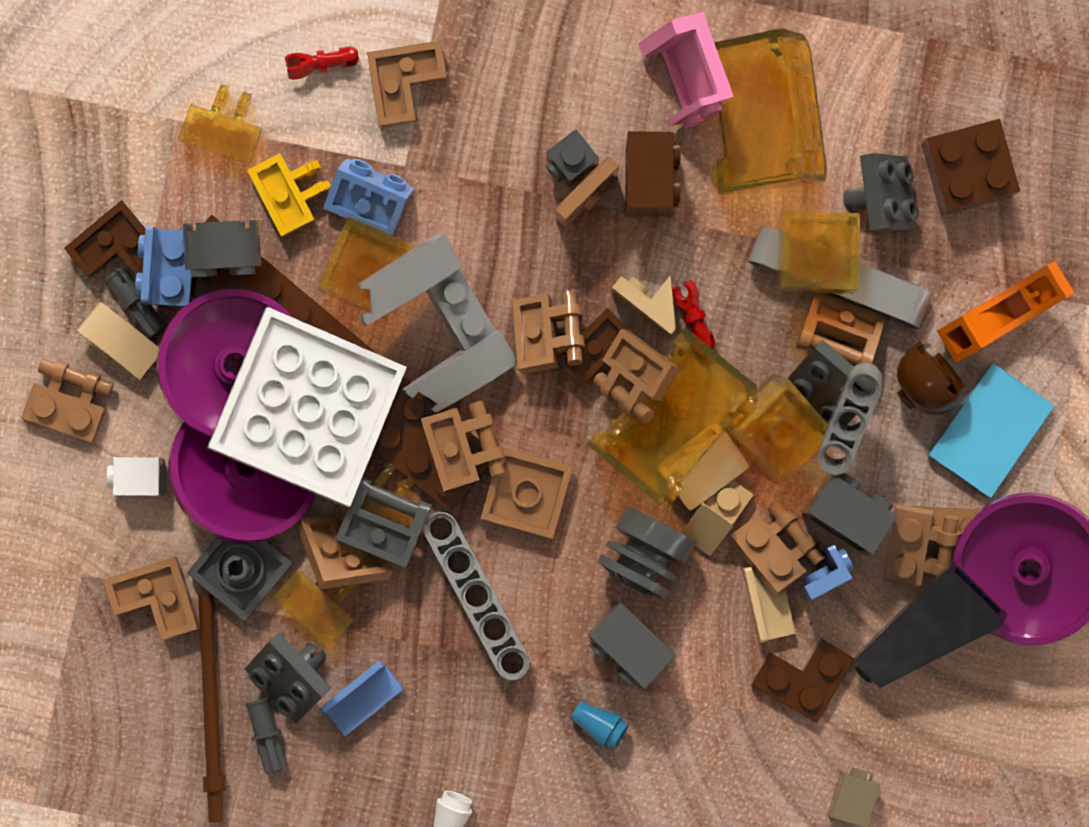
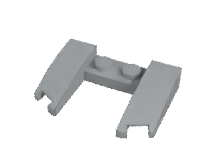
M445 234L432 235L358 284V289L360 290L369 289L371 312L360 313L361 322L365 326L380 319L425 291L431 299L460 350L404 387L402 391L410 398H414L419 392L434 401L435 403L431 406L430 410L435 413L473 393L517 365V358L502 332L494 329L460 269L463 265Z

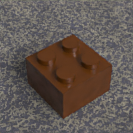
M1000 119L929 137L921 144L941 216L1011 198L1020 192Z
M628 131L626 138L625 217H670L673 207H678L681 187L680 180H673V170H679L681 142H674V132Z

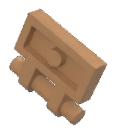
M575 291L563 292L561 294L562 304L556 306L552 305V298L548 293L512 300L517 367L522 375L558 368L557 354L563 352L567 353L568 365L577 366L583 363L582 351L585 349L584 336L580 335L579 328L582 310L581 305L577 304ZM563 321L565 335L555 337L554 323Z
M621 328L602 360L612 369L608 375L603 372L598 373L594 377L593 383L600 388L601 395L609 401H617L621 404L623 411L631 418H639L644 423H648L654 417V411L647 406V398L650 396L661 401L680 368L633 333ZM626 379L634 384L630 393L624 389Z
M43 358L39 364L38 373L51 377L49 386L47 388L33 383L21 418L94 444L107 408L95 405L93 401L96 393L110 397L114 383L101 379V374L89 371L87 374L69 368L70 364L64 361L57 360L55 363ZM64 382L82 388L80 399L61 393Z
M483 400L468 405L473 418L462 422L458 408L421 419L443 492L480 481L476 466L487 463L491 477L505 473L501 460L504 454L501 446L497 447L491 428L494 422L491 414H487ZM477 431L482 452L471 453L466 433Z
M777 500L768 508V511L776 519L772 524L768 525L759 514L729 537L730 543L749 566L752 567L753 571L775 597L805 577L807 571L800 564V561L807 557L817 567L827 558L819 548L820 542L814 535L809 536L797 522L799 517L792 509L787 510L780 500ZM785 531L797 544V547L791 551L778 537Z
M896 504L894 513L898 517L892 525L884 580L921 586L924 572L933 574L935 578L953 560L954 549L961 536V532L958 531L959 517L945 515L943 527L932 525L933 510ZM929 540L940 543L937 559L927 557Z

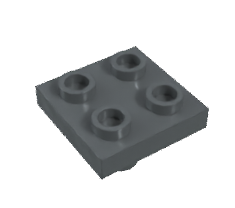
M878 153L861 155L860 162L864 187L845 190L843 202L846 210L849 213H854L867 209L870 231L906 233L918 230L916 220L918 219L919 211L917 203L913 199L911 183L913 182L914 174L908 162V156Z
M822 339L781 385L828 425L848 374L855 365H851ZM865 377L858 378L854 382V385L860 391H870L875 386ZM846 412L840 416V419L847 425L856 414Z
M216 537L189 569L187 574L243 621H247L294 562L267 540L255 543H236Z
M278 633L244 669L250 675L254 685L264 690L275 701L278 710L286 717H290L296 724L331 689L314 670L326 660V654L321 649L313 658L310 657L319 647L315 642H309L298 653Z

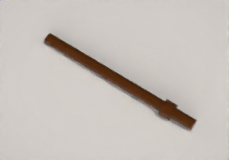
M207 594L198 595L206 776H203V792H207L208 822H223L222 791H226L225 775H221L214 596Z

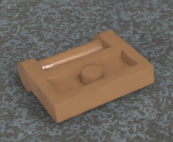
M816 290L796 347L807 351L808 348L813 350L823 339L850 364L855 366L861 363L872 364L886 316ZM814 331H819L861 347L863 351L860 352L814 334Z

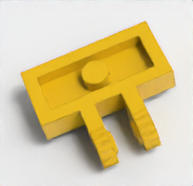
M279 153L247 170L282 238L315 222L306 202L323 195L331 188L329 181H321L311 188L300 192L295 182L309 177L321 169L318 160H313L290 172L282 155Z

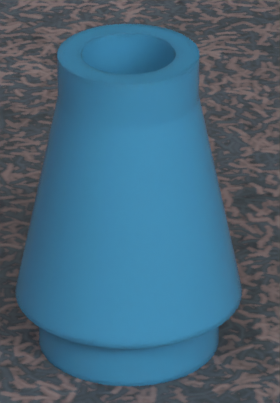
M582 700L570 718L571 721L578 724L602 748L607 746L613 750L617 748L629 727V724L622 720V715L589 705Z

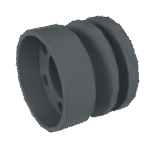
M627 505L615 527L628 538L626 544L608 541L606 546L620 555L617 561H614L601 554L597 563L602 565L614 579L644 595H654L667 599L670 590L656 583L659 576L661 575L675 583L678 577L665 567L667 561L671 560L685 564L696 542Z

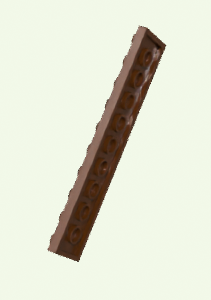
M211 214L205 222L220 221ZM262 256L261 266H255L256 274L229 275V268H218V276L193 277L192 296L195 299L204 294L222 289L254 291L279 303L293 318L376 353ZM403 376L374 450L446 511L451 513L476 482L443 492L421 419L444 412L445 410L442 409L437 413L432 412L430 408L435 402L419 392L414 398L405 395L402 389L411 382ZM471 432L466 433L471 453L482 452L479 439ZM487 463L476 466L479 478L488 469Z

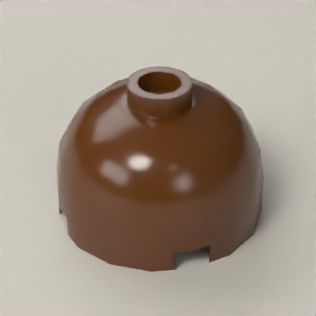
M921 339L907 351L898 364L897 381L902 389L897 394L910 410L918 407L926 414H944L959 406L970 395L968 392L959 391L965 385L958 374L940 353L933 357L926 350L931 344Z

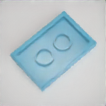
M991 363L969 394L970 396L962 404L927 455L987 498L993 496L1054 408L1053 404L994 363Z

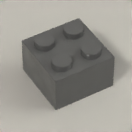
M845 473L838 474L837 476H826L802 514L864 555H873L898 515L890 511L894 505L876 493L869 496L858 490L861 484Z
M619 601L588 633L589 637L593 639L589 647L605 662L610 657L620 665L616 670L617 674L633 689L638 683L646 689L677 656Z

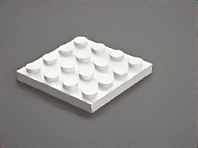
M266 307L207 449L348 508L353 501L407 367Z

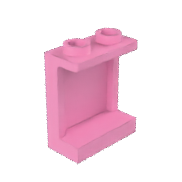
M703 12L673 19L638 43L643 57L662 53L683 109L667 119L670 127L683 123L684 129H688L705 122L706 117L723 111L721 105L734 97Z

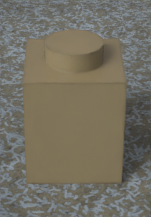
M854 767L851 768L850 774L840 771L828 815L831 818L856 826L868 827L881 786L879 783L872 781L873 773Z

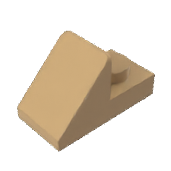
M621 276L611 291L670 338L676 329L671 277H668L652 299L646 296L649 289L632 276L628 281Z
M732 480L699 505L680 533L694 540L697 548L711 556L732 529L734 522L754 494Z

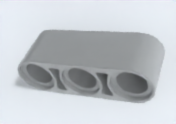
M861 363L851 369L822 437L818 453V463L822 470L828 474L838 475L849 469L878 402L882 386V375L879 369L872 364ZM865 377L872 380L875 386L870 391H860L856 388L854 382L858 378ZM846 412H852L858 415L860 422L852 426L846 425L841 421L840 416ZM834 446L840 447L845 451L846 456L842 459H832L827 455L826 450Z

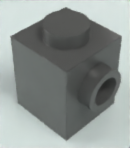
M577 129L546 152V158L549 161L545 165L558 183L564 180L569 187L599 165V157Z

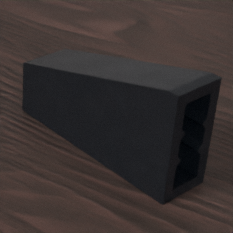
M952 560L858 651L853 659V662L857 665L855 669L866 682H874L881 688L998 629L1004 623L1007 613Z

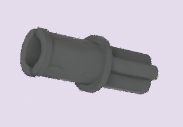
M124 267L118 268V274L116 275L115 272H112L104 282L123 304L122 311L130 313L145 335L149 338L156 336L165 328L164 321L152 305L143 304L141 296L135 294V283L127 274Z
M266 697L245 703L255 735L251 738L252 741L256 740L265 773L273 774L283 771L287 765L278 736L281 733V729H276L269 705V698Z

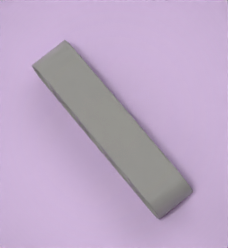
M761 226L748 259L749 263L761 269L881 314L889 320L914 329H919L933 295L930 291L766 226Z
M446 512L433 513L424 524V533L497 672L507 680L520 679L529 669L530 660L527 651L456 519ZM439 518L449 520L452 525L451 535L444 540L436 539L431 532V525ZM462 551L470 559V566L464 573H455L449 567V558L454 552ZM475 584L483 586L488 593L486 603L479 607L471 605L466 598L467 590ZM492 618L502 620L506 627L504 636L498 640L488 638L484 632L486 621ZM517 652L522 656L524 664L519 672L509 673L505 671L502 666V658L506 653Z

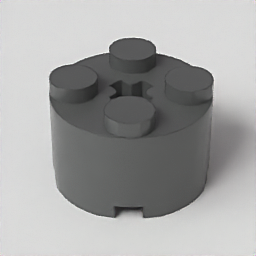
M249 220L250 228H245V221L196 223V231H193V224H182L185 270L191 269V277L218 276V268H229V275L256 274L255 266H261L259 220Z

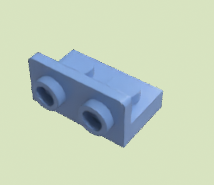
M345 159L336 171L323 209L392 238L414 188L407 185V182L397 175H384L372 170V166L365 161Z
M146 226L145 235H140L138 240V257L143 258V271L136 275L135 294L141 296V302L145 305L185 307L192 300L193 277H191V269L185 270L183 231L156 229L155 227Z
M832 545L822 551L827 557L826 560L832 572H829L827 566L804 578L807 585L800 588V591L806 602L852 579L849 571L853 570L854 567L844 549L837 551L835 545Z

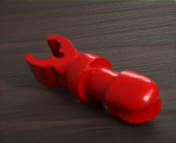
M353 46L340 47L339 51L329 53L319 50L316 51L317 55L312 56L303 53H291L285 56L288 78L292 80L302 79L314 70H320V73L328 72L327 68L341 65L342 68L352 67L359 61L358 51Z
M692 280L684 283L688 290L687 298L682 295L680 286L672 287L673 300L686 314V317L683 319L686 325L690 324L694 334L692 339L695 347L702 353L712 351L715 347V338L712 331H708L703 319L707 317L705 311H700L699 292L696 284Z

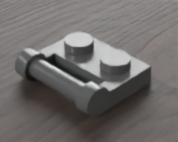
M362 476L335 540L407 568L432 504L421 501L419 504L372 485V480ZM365 499L413 517L410 528L361 509Z

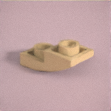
M101 302L96 305L76 330L78 334L103 355L109 356L137 380L143 377L157 359L159 347Z

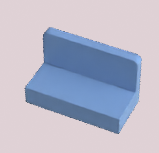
M380 659L319 709L323 714L326 713L341 733L346 736L400 693L404 687Z

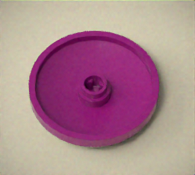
M244 289L217 290L204 294L188 303L177 313L166 328L157 356L159 385L167 404L174 414L194 431L206 437H212L265 308H272L293 318L276 301L260 293Z
M184 423L180 426L169 453V481L174 497L182 511L203 531L230 542H261L287 531L309 509L316 494L207 449L210 437L194 431Z
M1033 492L1017 493L993 501L970 520L958 541L954 562L1007 613L1004 623L998 629L990 632L991 634L1012 643L1043 645L1067 638L1089 622V518L1071 503L1052 495Z

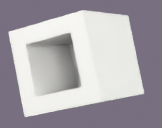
M113 457V466H108L107 468L108 488H113V495L164 496V459L159 457Z

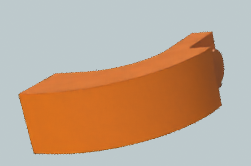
M1053 261L937 330V333L955 363L1073 295L1074 291L1056 261Z

